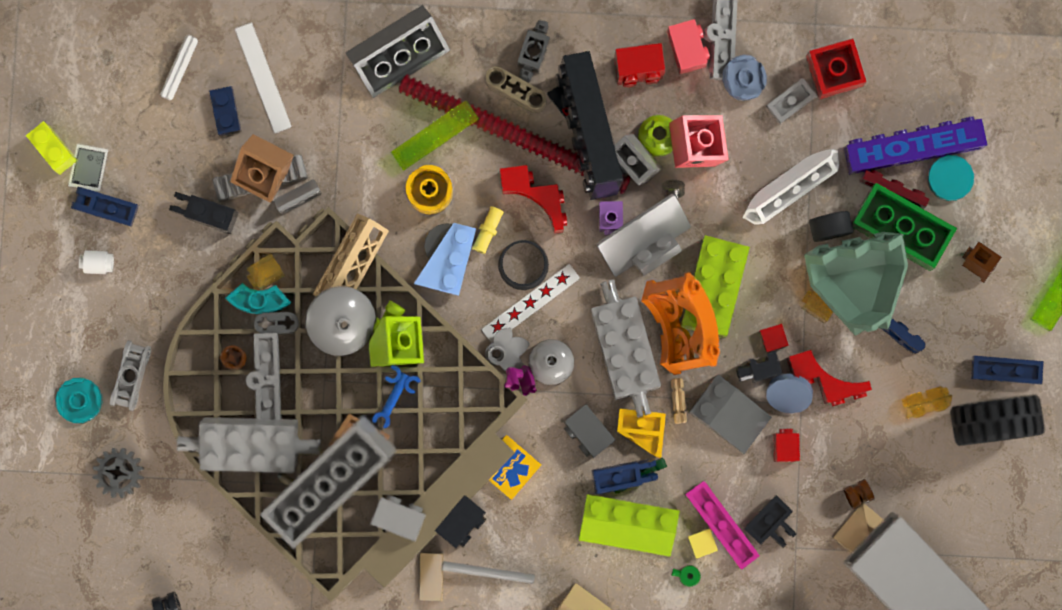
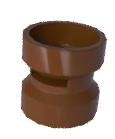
M227 346L221 353V362L231 370H239L245 366L247 355L243 349L237 346Z
M866 479L859 481L855 486H848L843 489L852 509L860 507L863 502L875 500Z

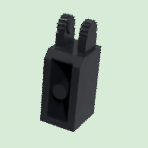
M175 192L174 197L176 199L189 203L186 210L170 205L169 210L171 212L183 215L190 221L232 234L239 214L235 209L192 194L188 196Z

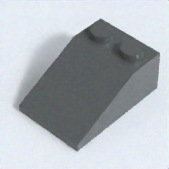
M720 375L714 377L688 412L743 454L747 452L772 418Z

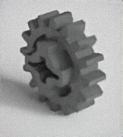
M112 448V454L104 451L105 458H97L96 460L100 465L93 467L95 471H98V474L93 476V479H99L96 487H104L102 492L104 495L111 492V498H116L117 493H119L120 498H125L126 491L130 495L134 494L132 488H140L141 486L137 481L138 479H144V476L139 475V472L144 470V467H138L141 459H133L135 455L133 451L126 454V448H121L120 453H118L117 448ZM117 458L114 464L106 466L110 460ZM128 461L131 463L133 471H130V469L128 468ZM120 468V471L128 474V476L123 475L117 478V475L110 472V470L115 471ZM104 475H107L110 485L106 482ZM128 479L131 480L127 486L121 488L123 482Z

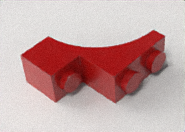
M527 165L500 168L503 194H515L531 199L548 215L554 229V234L563 233V226H568L566 212H561L560 204L565 202L563 190H558V184L530 188V185L534 184L533 171H528Z
M811 350L786 358L793 377L799 378L801 376L810 384L815 383L814 378H817L824 404L831 402L832 407L845 403L844 398L853 396L854 400L866 397V392L872 390L870 381L851 383L834 378L821 368Z

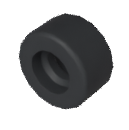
M849 211L831 213L809 220L814 242L831 240L850 235L854 232Z

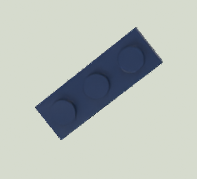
M972 356L971 379L1041 385L1043 383L1044 361Z

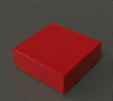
M782 324L759 330L766 353L789 346Z

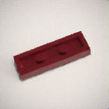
M866 170L859 181L869 187L878 183L922 209L927 207L930 200L925 197L924 192L918 189H912L911 191L904 187V183L895 179L889 181L883 178L882 173L875 170H870V172Z

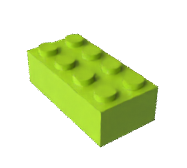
M705 235L702 239L693 276L700 282L712 305L717 322L718 336L726 338L750 247ZM685 309L681 327L695 331L697 325L696 317Z

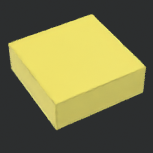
M710 529L688 536L696 559L718 551Z

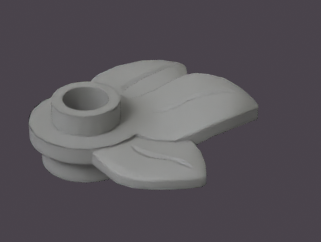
M510 327L504 328L495 334L493 343L487 346L485 358L490 364L500 365L505 371L509 367L520 369L524 364L519 356L527 350L530 343L522 337H513ZM494 350L501 352L498 357L492 356Z

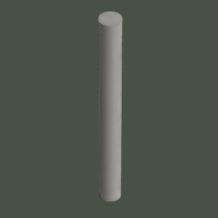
M447 561L442 562L443 571L534 583V574Z

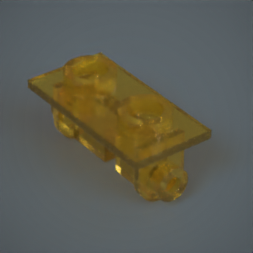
M939 386L926 390V399L923 398L921 392L905 396L902 399V404L904 408H907L906 419L910 417L919 418L932 411L941 412L951 406L952 394L949 395L947 387Z

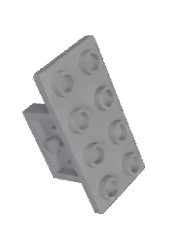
M670 194L599 241L596 245L615 277L634 265L645 276L682 251L674 238L690 229L691 225L676 196Z

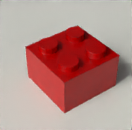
M854 38L810 50L806 55L819 100L862 88L867 82Z
M662 43L616 49L614 64L617 85H623V87L627 88L636 86L638 82H646L647 85L659 83V80L663 79L665 73Z

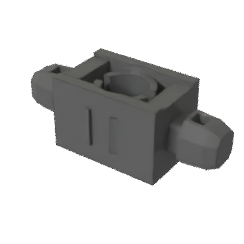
M539 20L536 23L534 31L528 30L517 62L518 67L523 68L520 69L519 78L528 83L533 77L534 73L532 71L540 72L550 42V36H546L549 25L548 22ZM535 43H538L537 48L540 50V53L537 56H533L532 61L527 51L529 48L534 47Z

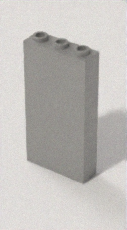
M893 512L843 561L888 610H989L899 515Z

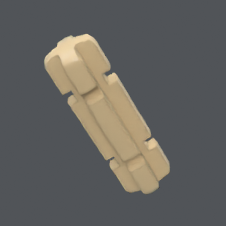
M674 378L670 381L671 389H673V392H671L673 411H675L673 415L674 422L680 424L687 421L686 413H684L686 409L685 394L682 391L684 383L682 378Z

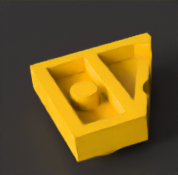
M619 409L617 432L653 456L661 458L666 414L651 412V414L645 415L644 411H642L643 416L637 417L636 410Z

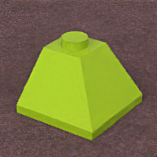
M382 317L369 342L371 367L424 363L421 317Z

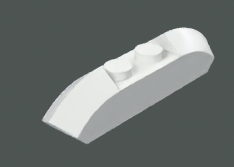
M830 149L815 153L765 186L751 200L743 218L755 225L764 224L838 172V150Z

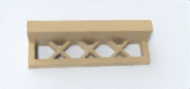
M357 213L313 295L317 296L324 290L336 286H347L357 290L389 230L370 218ZM374 227L380 232L375 240L370 241L369 234ZM366 249L367 255L365 259L359 262L358 254L360 250ZM355 269L356 276L352 281L348 282V272Z

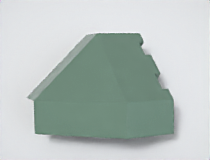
M876 233L873 239L861 240V237L842 241V245L829 248L828 244L819 245L804 254L810 287L855 336L863 331L871 332L878 328L889 329L908 268L902 234Z

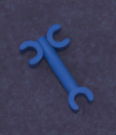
M394 365L391 366V369L397 372L396 378L391 379L386 376L385 379L389 383L396 384L382 411L376 413L372 419V422L376 423L379 417H384L386 422L383 428L385 429L390 425L389 416L404 387L407 392L415 394L416 391L410 389L409 383L411 381L421 382L416 376L410 377L401 373L399 367Z

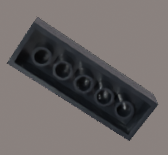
M590 51L564 55L561 64L558 65L556 83L558 88H562V106L567 108L569 115L566 116L568 129L573 131L574 151L578 150L579 158H577L579 171H583L584 192L589 193L590 200L615 196L618 194L623 176Z

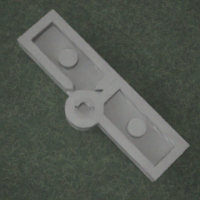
M713 0L712 24L706 26L703 31L705 40L711 43L709 79L723 81V70L726 64L735 57L737 0Z
M277 333L254 334L256 371L248 374L246 384L250 389L256 390V419L280 420L279 336Z

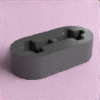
M290 312L262 313L254 321L255 329L261 334H291L297 331L300 324L297 316ZM287 317H290L292 321H295V324L291 325L290 329H287L285 325H279V322L286 321ZM263 318H267V321L275 322V325L267 326V330H264L263 327L259 326V322H263Z

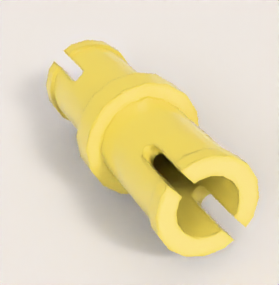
M490 207L484 223L480 224V232L472 247L473 250L486 254L492 237L496 236L497 225L504 213L502 210Z

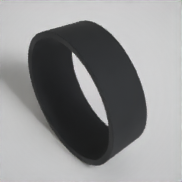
M519 240L509 244L502 251L498 267L502 279L510 287L518 290H529L543 282L548 273L549 262L545 251L538 244L528 240ZM518 243H529L536 246L544 258L542 274L538 279L528 284H519L507 277L503 269V258L506 251Z

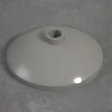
M336 286L324 290L314 298L307 310L305 323L307 333L317 348L325 353L341 356L360 350L370 340L374 332L373 327L376 317L371 302L363 293L351 287ZM342 321H347L345 328H340Z

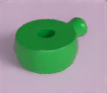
M686 565L681 570L674 568L672 570L671 576L679 577L680 582L686 587L696 586L701 579L699 569L693 565ZM689 573L692 574V578H691V579H688V577H687V575H688Z

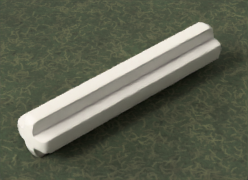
M185 36L160 93L163 98L173 99L198 43L195 37Z

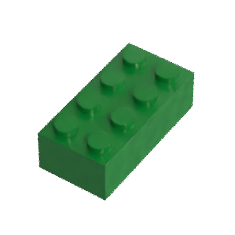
M878 183L871 187L852 221V226L855 230L871 239L875 238L874 234L881 232L902 234L907 259L928 271L936 268L957 230L953 225Z

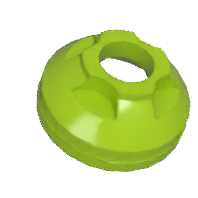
M651 116L643 121L638 130V140L652 156L661 157L673 151L669 123L673 120L667 116ZM657 127H662L666 131V137L662 140H657L653 137L652 132Z

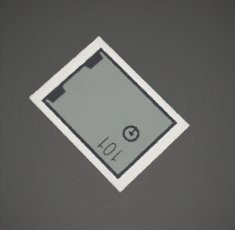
M77 144L75 157L78 161L72 165L68 186L76 188L78 186L100 192L108 149Z

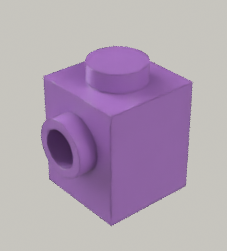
M623 201L599 202V232H604V235L608 236L623 226Z

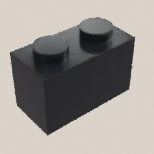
M464 495L434 531L455 549L459 545L463 548L472 538L469 535L474 527L478 530L487 520L484 517L486 512Z

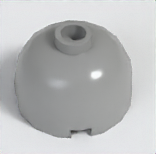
M547 339L539 342L532 349L529 355V366L537 381L545 385H556L563 383L570 377L574 369V356L571 349L565 343L559 340Z

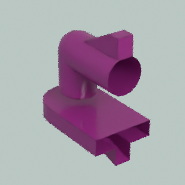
M523 365L520 369L515 367L506 369L505 387L515 391L521 386L524 396H528L530 392L535 393L537 391L530 366Z

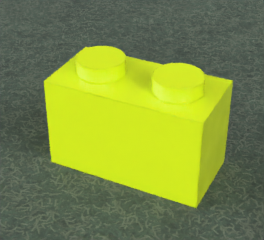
M44 121L25 135L51 168L60 175L78 161L54 130Z

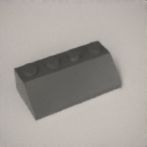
M421 5L348 50L345 54L374 98L402 81L403 77L407 74L412 75L449 52L450 49L433 17Z

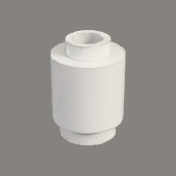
M85 250L84 255L79 257V268L83 269L84 273L107 274V272H113L114 255L108 254L107 251Z

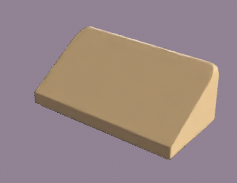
M420 553V600L443 601L442 562L444 561V553Z

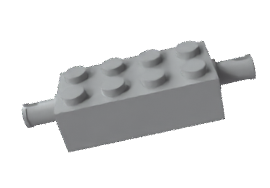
M609 280L610 290L608 289L607 281L600 283L606 303L602 306L591 308V314L614 398L618 400L630 397L633 399L637 417L643 416L641 406L645 415H649L651 411L646 393L659 389L661 384L637 297L624 300L619 299L615 280Z
M203 418L200 423L199 437H177V444H179L177 451H198L200 454V470L295 472L298 466L299 454H320V439L299 440L298 420Z

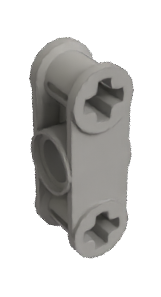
M127 341L123 350L116 384L110 398L111 406L120 405L128 407L130 411H134L138 402L145 368L150 358L151 346L142 347L133 344L132 341ZM130 369L136 374L133 382H128L126 379V373Z

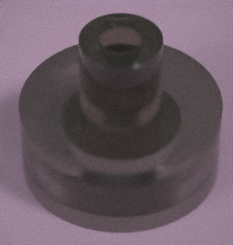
M680 180L663 182L662 195L667 197L670 194H674L678 200V198L685 194L684 182Z

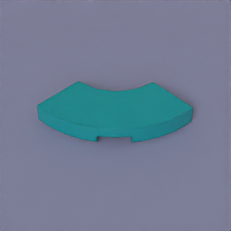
M242 283L225 298L234 307L251 314L274 313L291 304L276 285L267 290L258 291L250 289Z

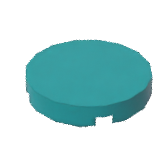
M947 155L939 158L931 166L928 184L936 197L956 201L962 199L971 191L974 185V172L971 165L965 159L955 155Z
M72 378L65 381L55 396L56 408L59 414L67 421L76 424L93 420L99 414L103 405L102 393L99 387L93 381L85 378Z

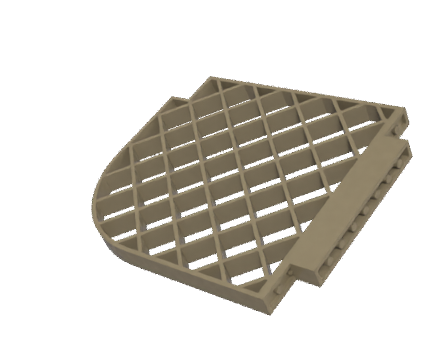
M330 207L326 210L323 208L319 210L313 217L315 221L310 226L305 225L297 233L299 236L297 239L278 221L274 223L269 222L262 229L261 232L263 234L257 240L255 238L252 239L245 247L247 250L241 256L237 255L230 261L229 265L231 267L225 273L221 271L213 279L214 284L195 302L179 324L167 353L163 379L166 414L176 441L178 436L184 437L176 417L222 418V416H255L256 419V390L255 410L222 411V376H248L251 372L256 371V368L255 370H222L221 362L222 336L261 334L256 329L222 330V296H228L235 289L221 288L253 256L254 290L259 291L269 289L262 288V255H295V288L279 289L284 295H295V315L299 319L300 324L296 332L278 335H295V369H280V375H295L296 410H281V416L296 415L299 440H303V415H336L338 431L343 424V415L376 414L382 411L383 374L397 373L395 370L383 368V366H377V368H343V355H336V368L302 369V335H308L306 328H302V295L313 294L316 289L302 288V255L335 254L342 242V228L346 232L349 229V226ZM329 217L335 221V247L302 248V245ZM278 230L295 245V248L261 247ZM366 249L360 250L359 254H367ZM377 253L374 257L376 260V287L357 288L363 294H376V318L381 319L383 316L382 293H410L417 300V317H421L422 342L423 333L450 332L458 340V367H423V363L418 364V367H399L401 373H418V378L421 380L418 383V408H393L391 414L418 413V449H397L394 454H419V490H384L383 465L378 469V491H355L350 495H378V504L380 499L384 498V495H420L421 497L414 505L423 508L422 513L426 514L417 540L413 541L390 531L385 532L384 529L379 527L378 531L344 532L343 502L337 507V532H311L306 536L337 537L338 573H312L303 564V540L296 546L295 556L277 539L283 538L279 533H271L263 525V517L260 515L263 512V497H278L282 492H263L262 472L255 471V492L231 493L222 484V471L214 470L213 476L208 470H200V461L197 459V457H200V454L198 452L183 451L192 465L330 602L334 601L364 569L385 588L438 534L434 530L464 495L472 499L489 479L515 454L496 433L528 401L518 390H510L517 398L505 408L504 384L506 378ZM382 267L401 286L382 287ZM214 296V330H187L197 313ZM423 307L443 326L423 327ZM254 314V321L260 314ZM183 336H214V370L173 371L176 354ZM463 346L484 366L464 367ZM464 372H491L499 380L500 407H464ZM423 373H458L459 407L424 408ZM336 374V409L303 410L302 375ZM343 374H377V409H343ZM214 376V411L175 412L172 378ZM500 412L501 414L465 450L464 413ZM424 413H459V448L424 449ZM379 417L377 419V429L384 432L383 417ZM320 450L319 455H322L326 450ZM460 453L461 455L425 491L424 454ZM317 454L298 455L296 479L303 473V456H314ZM236 497H255V516ZM379 536L380 539L345 574L344 537ZM338 578L339 581L329 590L319 579Z

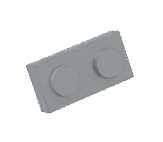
M802 78L770 102L766 108L777 122L781 124L816 98L817 95Z

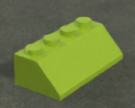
M587 494L579 541L671 556L680 511Z

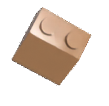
M252 134L240 149L230 182L271 203L289 171L294 155Z

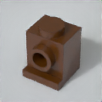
M978 242L974 248L969 247L962 256L965 259L962 266L980 277V281L985 283L1002 257Z

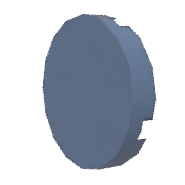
M740 55L732 58L723 70L724 87L730 96L737 100L748 101L757 98L766 86L767 75L765 68L761 62L759 63L751 55Z
M782 374L771 379L769 382L766 398L768 403L778 411L798 413L807 409L812 403V386L801 376L797 378L793 377V374Z

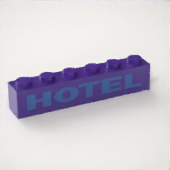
M974 116L961 119V123L952 124V121H945L939 123V127L930 128L929 125L916 128L915 132L910 133L907 130H900L894 132V136L885 137V134L872 136L871 140L864 142L862 138L850 140L849 144L843 148L849 175L858 174L866 170H878L983 149L988 144L982 118L975 120Z

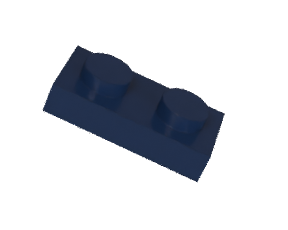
M228 86L209 90L218 135L223 136L242 132L233 87Z

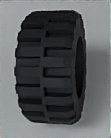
M1037 395L952 406L950 410L954 441L958 446L1043 435L1045 431L1041 399Z

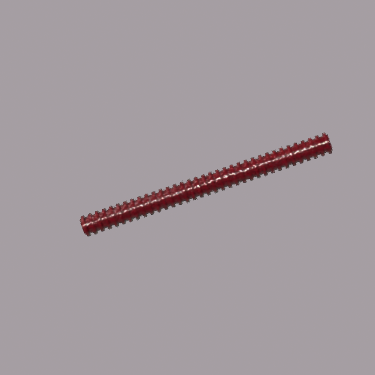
M408 74L403 77L398 88L400 94L404 92L405 96L408 97L410 95L413 100L417 98L418 102L421 103L423 101L426 106L430 104L433 109L436 107L440 112L443 110L444 114L447 115L449 113L451 117L456 116L459 121L463 119V122H469L470 126L476 125V128H482L483 132L489 131V134H495L496 138L502 137L503 141L509 140V143H515L516 147L520 145L523 150L528 149L529 153L533 151L536 156L541 155L542 159L546 157L549 162L555 161L554 164L558 165L559 163L562 168L568 167L567 170L571 171L572 169L575 174L579 172L581 173L580 176L584 177L583 171L580 172L578 169L577 158H579L577 151L574 153L570 148L567 150L564 145L560 147L559 143L556 142L554 144L551 139L547 141L544 136L541 138L539 134L534 135L533 131L530 130L528 132L526 128L521 129L518 124L514 126L513 122L508 123L507 119L501 120V117H495L494 113L488 114L487 110L482 111L480 107L475 108L474 104L468 105L467 101L462 102L461 98L455 99L454 95L449 96L448 92L442 93L441 89L436 90L434 86L429 87L428 83L423 84L421 80L418 82L415 77L411 79ZM623 175V181L619 189L621 195L625 193L630 183L631 176L629 175L627 177Z

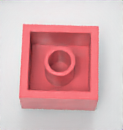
M722 115L681 116L669 123L675 168L716 167L729 160Z

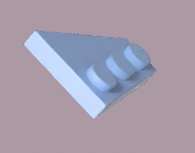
M453 223L414 285L459 296L476 228Z

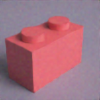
M695 19L668 26L667 34L679 74L705 68L710 56L707 46L703 47L702 45L703 31L700 25H696Z

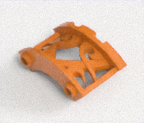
M690 272L684 273L682 277L657 283L654 280L647 281L641 301L651 311L656 323H661L664 335H660L662 346L660 365L673 375L681 374L684 370L709 365L711 367L717 366L720 354L717 322L712 305L700 282ZM682 307L696 317L697 325L692 337L680 325L679 318L682 315ZM694 353L698 354L699 357L694 358Z

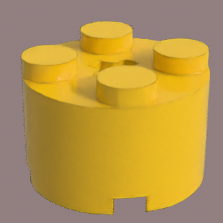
M424 165L409 175L406 182V194L410 204L417 211L423 214H437L444 211L450 204L453 196V187L449 176L444 170L434 165ZM429 185H432L435 192L427 195L424 189H428Z

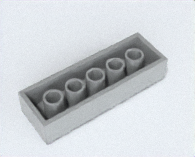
M362 416L274 499L260 515L295 548L383 466L397 449Z

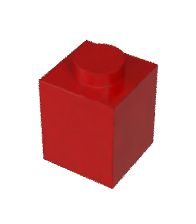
M779 429V433L773 434L774 462L800 461L799 433H793V429Z

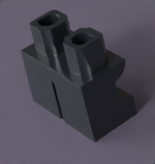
M776 351L764 355L765 362L757 363L756 360L751 358L746 361V365L737 367L736 372L739 382L752 379V383L783 374Z

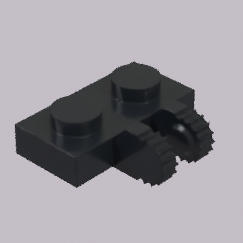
M777 495L744 527L760 545L771 536L782 548L787 544L783 538L774 532L779 526L793 538L797 534L785 522L793 510Z

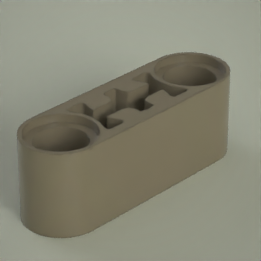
M494 66L486 72V84L492 91L532 113H540L545 109L546 95L542 90L501 67ZM493 74H499L503 78L498 84L492 83L489 79ZM520 86V92L512 94V88ZM523 94L526 95L525 101L523 100ZM533 96H538L542 99V103L539 106H533L529 100Z

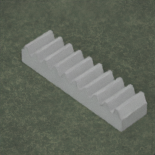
M295 155L293 157L289 171L281 186L308 179L302 155ZM225 174L222 177L212 179L219 202L252 193L231 183L232 174Z

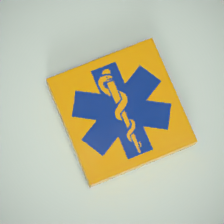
M506 435L502 440L515 454L489 481L512 500L542 464Z

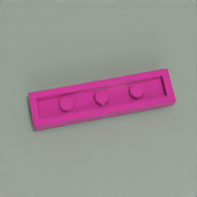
M702 481L685 494L740 570L760 557L705 481Z

